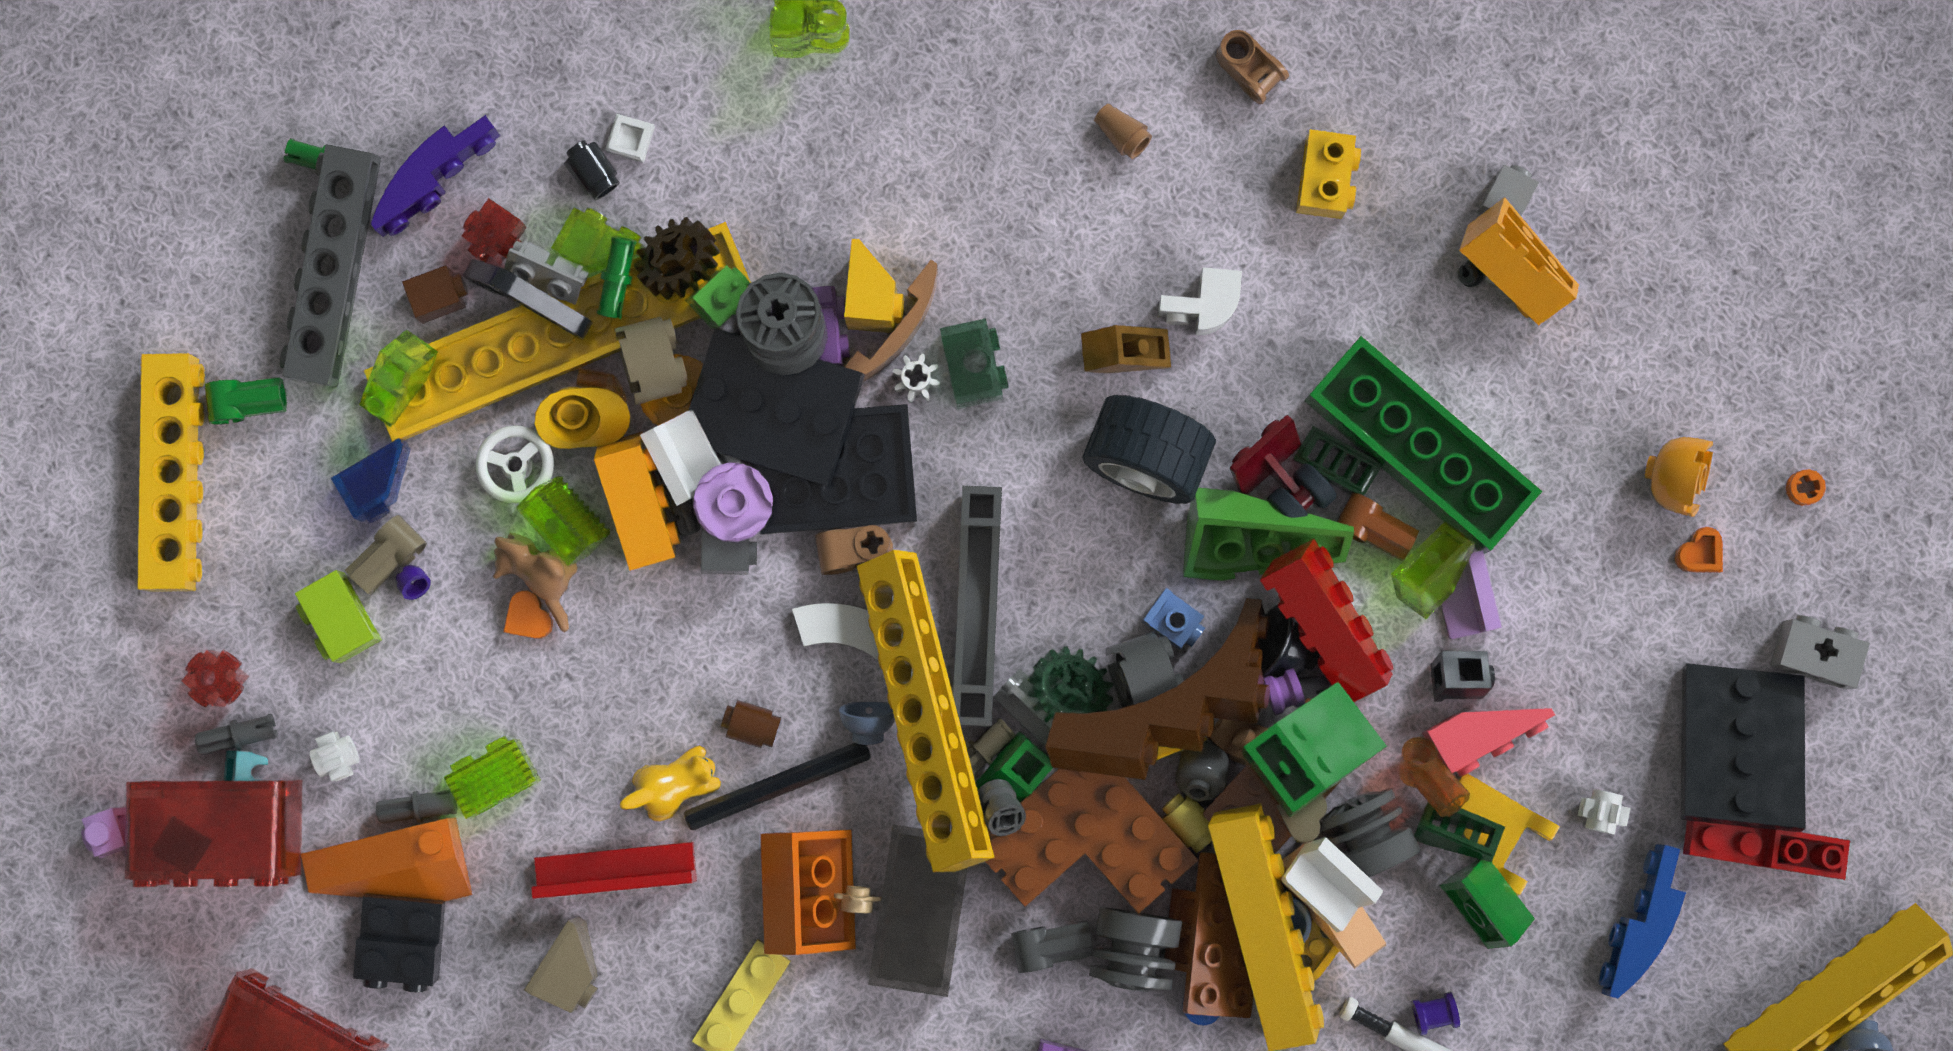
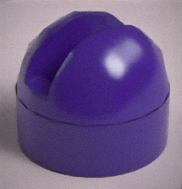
M404 566L402 568L403 571L396 575L395 583L397 589L408 600H414L423 596L430 588V578L419 566Z

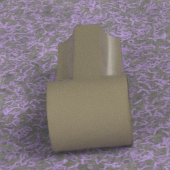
M400 515L386 522L375 534V541L345 569L349 577L367 594L371 595L399 567H404L416 558L413 554L416 552L419 555L427 545V542Z

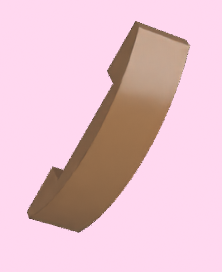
M931 259L908 287L907 294L916 304L874 356L869 360L857 351L846 364V368L865 374L863 382L878 374L896 359L918 332L934 297L938 276V265Z

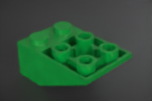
M1337 682L1246 744L1241 753L1287 815L1292 817L1385 749L1387 745L1340 683Z

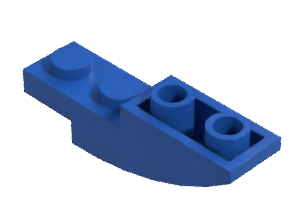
M1656 844L1654 851H1648L1643 867L1644 873L1648 874L1644 889L1638 890L1634 901V912L1638 913L1637 920L1621 917L1619 924H1613L1609 934L1608 945L1613 947L1609 963L1604 962L1600 970L1598 983L1603 986L1601 994L1618 999L1629 990L1649 969L1671 935L1686 892L1671 888L1680 849Z

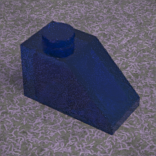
M396 439L331 478L354 519L361 522L368 520L369 523H373L390 513L388 507L397 501L411 450L408 443L404 440Z

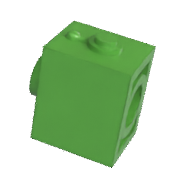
M726 265L718 268L710 276V279L704 281L699 286V290L694 291L685 301L711 329L717 328L732 315H736L740 296L750 285V282L737 268L733 267L730 269Z

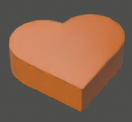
M1711 527L1697 529L1691 535L1690 542L1683 543L1675 551V563L1685 572H1723V541L1720 533Z
M519 591L510 600L504 633L541 639L552 631L553 619L547 611L541 609L542 603L537 595L530 591Z

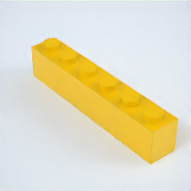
M1261 803L1214 812L1208 827L1268 1051L1316 1044L1321 1028H1324V1017L1320 1004L1314 1005L1311 991H1314V979L1311 968L1304 967L1301 953H1304L1303 936L1300 929L1294 930L1291 916L1294 915V903L1291 893L1289 891L1284 892L1281 878L1285 874L1281 855L1279 853L1274 854L1271 840L1274 839V827L1271 817L1269 815L1264 816Z
M1916 903L1906 910L1896 912L1886 925L1875 933L1862 937L1856 947L1844 956L1832 959L1822 972L1811 980H1805L1798 984L1792 994L1780 1003L1768 1006L1761 1016L1750 1025L1734 1031L1729 1040L1724 1043L1726 1051H1823L1951 957L1953 949L1949 934Z

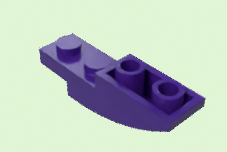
M484 115L455 137L445 125L442 126L408 157L388 184L377 205L371 221L375 231L382 237L387 234L390 236L397 235L409 226L410 222L408 219L420 211L423 214L428 213L441 203L440 197L446 191L438 180L443 176L445 179H448L458 174L464 168V161L474 154L482 156L489 152L496 145L494 140L501 136L487 116Z

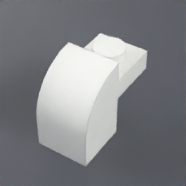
M1203 267L1200 273L1198 298L1161 295L1158 317H1166V323L1172 325H1189L1190 319L1196 320L1195 335H1207L1221 329L1230 320L1237 308L1240 299L1242 271Z

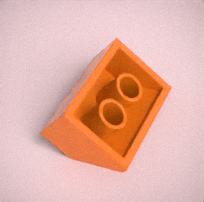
M852 830L762 833L761 866L764 954L801 955L856 949L855 913L841 911L842 899L834 898V893H846L847 886H854Z

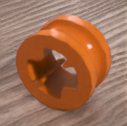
M1811 469L1801 470L1792 474L1786 483V494L1789 499L1801 506L1818 502L1824 496L1826 490L1825 480L1822 475ZM1801 477H1804L1806 482H1813L1815 490L1809 492L1812 494L1811 498H1808L1806 493H1798L1797 485L1802 484L1799 480Z

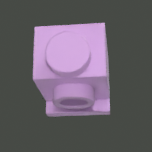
M126 807L110 808L82 819L84 829L81 831L85 847L88 851L93 852L94 857L99 856V858H103L139 845Z

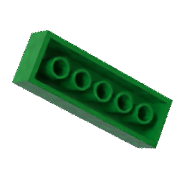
M1362 336L1357 339L1304 400L1362 452L1383 464L1381 468L1477 551L1483 550L1484 554L1490 552L1542 493V490Z

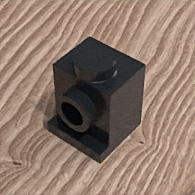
M1441 651L1431 663L1434 702H1442L1444 699H1483L1495 683V670L1492 665H1489L1488 652ZM1460 675L1465 677L1466 681H1461Z

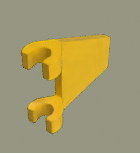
M1467 773L1461 777L1447 802L1505 826L1492 863L1518 896L1522 893L1528 881L1505 869L1504 864L1525 828H1529L1544 839L1552 841L1560 826L1534 813ZM1465 828L1464 837L1470 839L1473 830ZM1481 833L1477 843L1485 846L1489 834Z

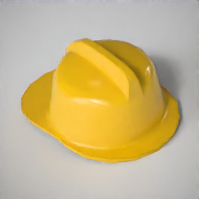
M566 387L551 393L540 402L535 412L534 424L538 435L546 444L555 448L598 447L615 443L624 436L629 428L630 412L627 403L620 395L609 389Z

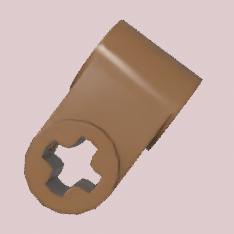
M1230 31L1224 36L1217 49L1216 57L1219 65L1253 101L1260 105L1266 101L1265 95L1279 81L1284 82L1289 78V73L1282 63L1268 53L1246 31ZM1233 43L1240 45L1245 51V57L1242 59L1230 57L1226 46ZM1268 74V76L1261 83H1259V81L1264 77V75Z
M877 525L830 530L815 535L821 575H835L857 569L858 565L893 550L891 538L883 528ZM876 536L879 542L884 543L878 546V553L872 554L868 548H864V546L870 544V538Z

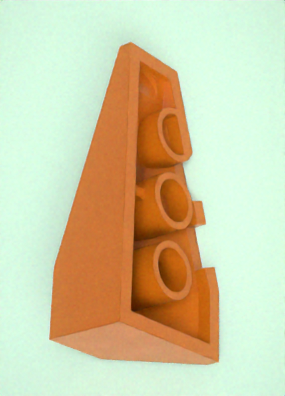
M456 818L437 820L301 854L309 893L361 898L366 893L443 901L473 895Z

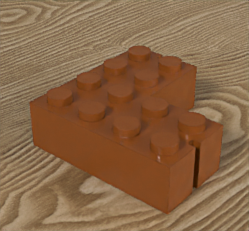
M1058 768L1028 797L1020 802L1025 810L1026 819L1019 830L1007 836H997L992 834L990 830L988 831L994 858L985 862L995 873L1001 868L1005 871L1006 874L1001 877V880L1026 907L1080 857L1086 854L1139 914L1165 891L1161 885L1165 879L1168 883L1173 884L1198 859L1125 777Z

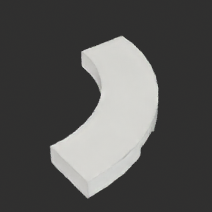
M830 603L806 605L792 609L804 647L823 643L842 644L862 650L878 660V650L874 634L868 623V610L851 605Z

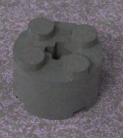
M1149 632L1106 648V656L1113 654L1114 663L1107 666L1122 707L1148 701L1184 681L1179 673H1174L1170 659L1174 658V653L1167 636L1158 638L1154 632Z

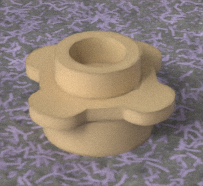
M847 886L846 893H834V898L842 899L841 911L873 913V902L882 901L881 896L870 895V888L864 886Z

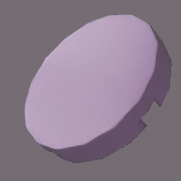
M728 462L713 467L702 476L695 490L693 508L698 523L709 535L721 541L740 542L753 538L765 527L772 513L773 496L768 482L758 470L744 464Z

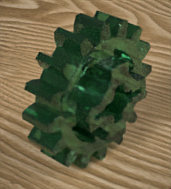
M1064 646L1059 653L1053 649L1050 650L1044 658L1041 657L1033 666L1034 671L1027 680L1033 684V687L1027 693L1029 697L1038 699V702L1033 707L1034 711L1043 709L1046 712L1044 722L1048 723L1054 719L1055 712L1087 714L1108 711L1106 708L1113 702V697L1106 693L1113 687V683L1103 681L1102 677L1107 673V669H1096L1094 665L1097 658L1095 656L1087 661L1083 658V649L1079 648L1074 655H1071L1068 646Z

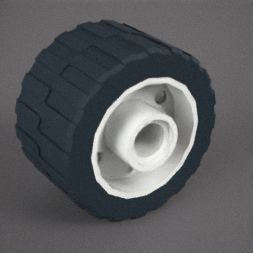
M1112 395L1107 397L1103 403L1082 458L1089 469L1113 484L1148 498L1174 504H1187L1195 498L1216 444V439L1213 433L1204 425L1175 409L1140 397Z

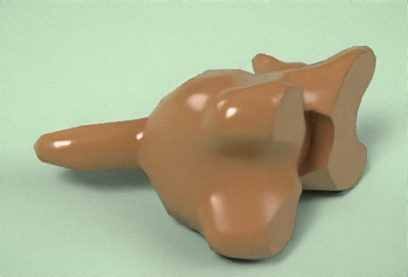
M510 532L507 538L496 537L494 541L497 546L494 550L496 569L493 578L497 579L507 574H516L535 595L545 600L560 630L564 633L568 631V616L559 599L567 590L570 578L577 572L578 567L572 554L561 549H549L546 552H540L531 539Z

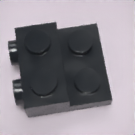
M366 893L362 901L360 936L356 939L353 979H362L364 987L374 989L385 988L388 982L403 983V990L408 992H424L427 990V986H433L439 980L445 901Z

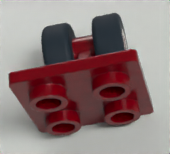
M1286 415L1280 421H1272L1263 430L1260 440L1251 448L1247 446L1240 450L1232 460L1230 471L1240 493L1248 495L1269 475L1285 488H1277L1268 496L1267 501L1287 517H1305L1308 515L1306 510L1313 503L1324 509L1336 499V492L1332 486L1311 465L1303 464L1293 474L1294 481L1281 466L1301 446L1294 420L1289 415Z

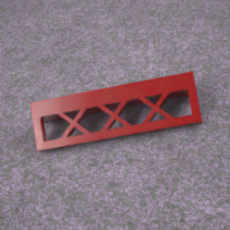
M694 842L535 857L537 886H532L531 889L532 899L694 883L697 882Z

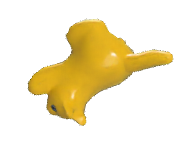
M698 745L689 749L668 765H645L634 773L632 783L635 786V792L627 795L620 802V808L629 810L643 806L647 810L648 817L653 821L660 822L670 819L678 811V807L684 800L710 794L720 789V779L713 777L715 764L710 758L704 757L706 750Z

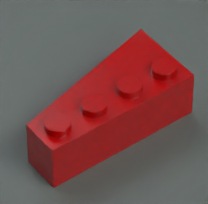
M1312 539L1274 559L1260 578V582L1267 591L1275 588L1280 599L1278 608L1286 619L1291 617L1297 620L1299 623L1300 640L1307 650L1311 652L1318 651L1321 656L1318 658L1319 668L1330 684L1334 685L1339 682L1352 701L1356 702L1388 686L1393 675L1391 672L1393 664L1384 649L1379 650L1372 639L1374 633L1368 619L1363 614L1359 616L1351 602L1354 601L1350 588L1343 580L1339 582L1331 569L1334 567V563L1329 552L1324 546L1319 547L1315 539Z

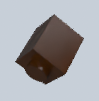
M447 265L402 281L414 316L422 324L466 308L463 297L468 295V290L460 273L454 275V272Z

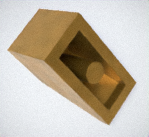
M1113 325L1081 333L1084 372L1120 373L1171 368L1168 329Z

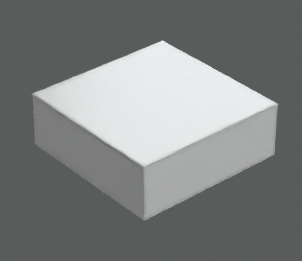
M616 114L605 149L606 152L644 163L654 132V124Z

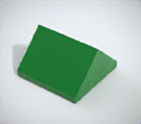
M1478 859L1439 885L1487 949L1512 947L1535 920L1492 862Z

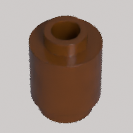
M737 700L735 707L727 705L720 728L727 729L726 738L758 748H762V745L772 747L781 717L772 715L773 710Z

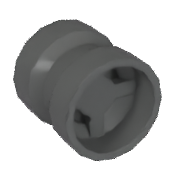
M996 779L985 783L979 788L978 795L984 819L992 834L1007 836L1019 830L1025 822L1026 813L1022 804L1016 799V793L1008 781Z

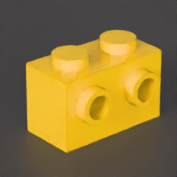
M1309 130L1305 138L1296 213L1342 219L1347 209H1353L1356 186H1350L1351 172L1358 171L1361 157V148H1355L1356 135Z

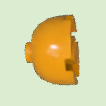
M1679 437L1671 439L1664 444L1657 457L1650 455L1645 469V478L1651 479V492L1656 502L1672 512L1695 517L1700 505L1694 504L1693 501L1695 494H1700L1701 490L1705 492L1713 452L1707 450L1713 446V441L1693 437Z

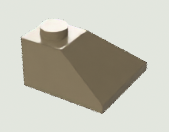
M579 916L566 922L524 989L530 995L570 1013L577 1010L579 1005L585 1009L598 990L597 987L592 985L598 974L586 920Z

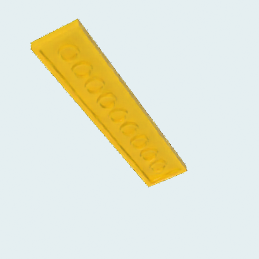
M723 222L709 228L708 230L717 240L714 244L718 247L720 253L713 256V259L718 263L717 267L708 269L706 273L711 276L718 268L727 265L730 269L733 267L737 268L751 283L727 223ZM638 257L633 259L629 275L633 276L632 284L627 285L621 319L597 314L604 282L600 278L601 273L587 278L584 286L580 289L576 305L565 300L556 299L593 322L584 340L568 333L521 305L365 369L364 373L390 438L396 444L622 351L619 341L616 340L615 328L661 316L663 321L671 319L673 327L676 329L700 319L701 317L685 301L694 291L691 288L686 289L684 298H680L674 292L670 300H666L661 293L658 296H654L637 277L639 272L634 267V263L642 260ZM700 279L697 282L698 287L704 282V280Z

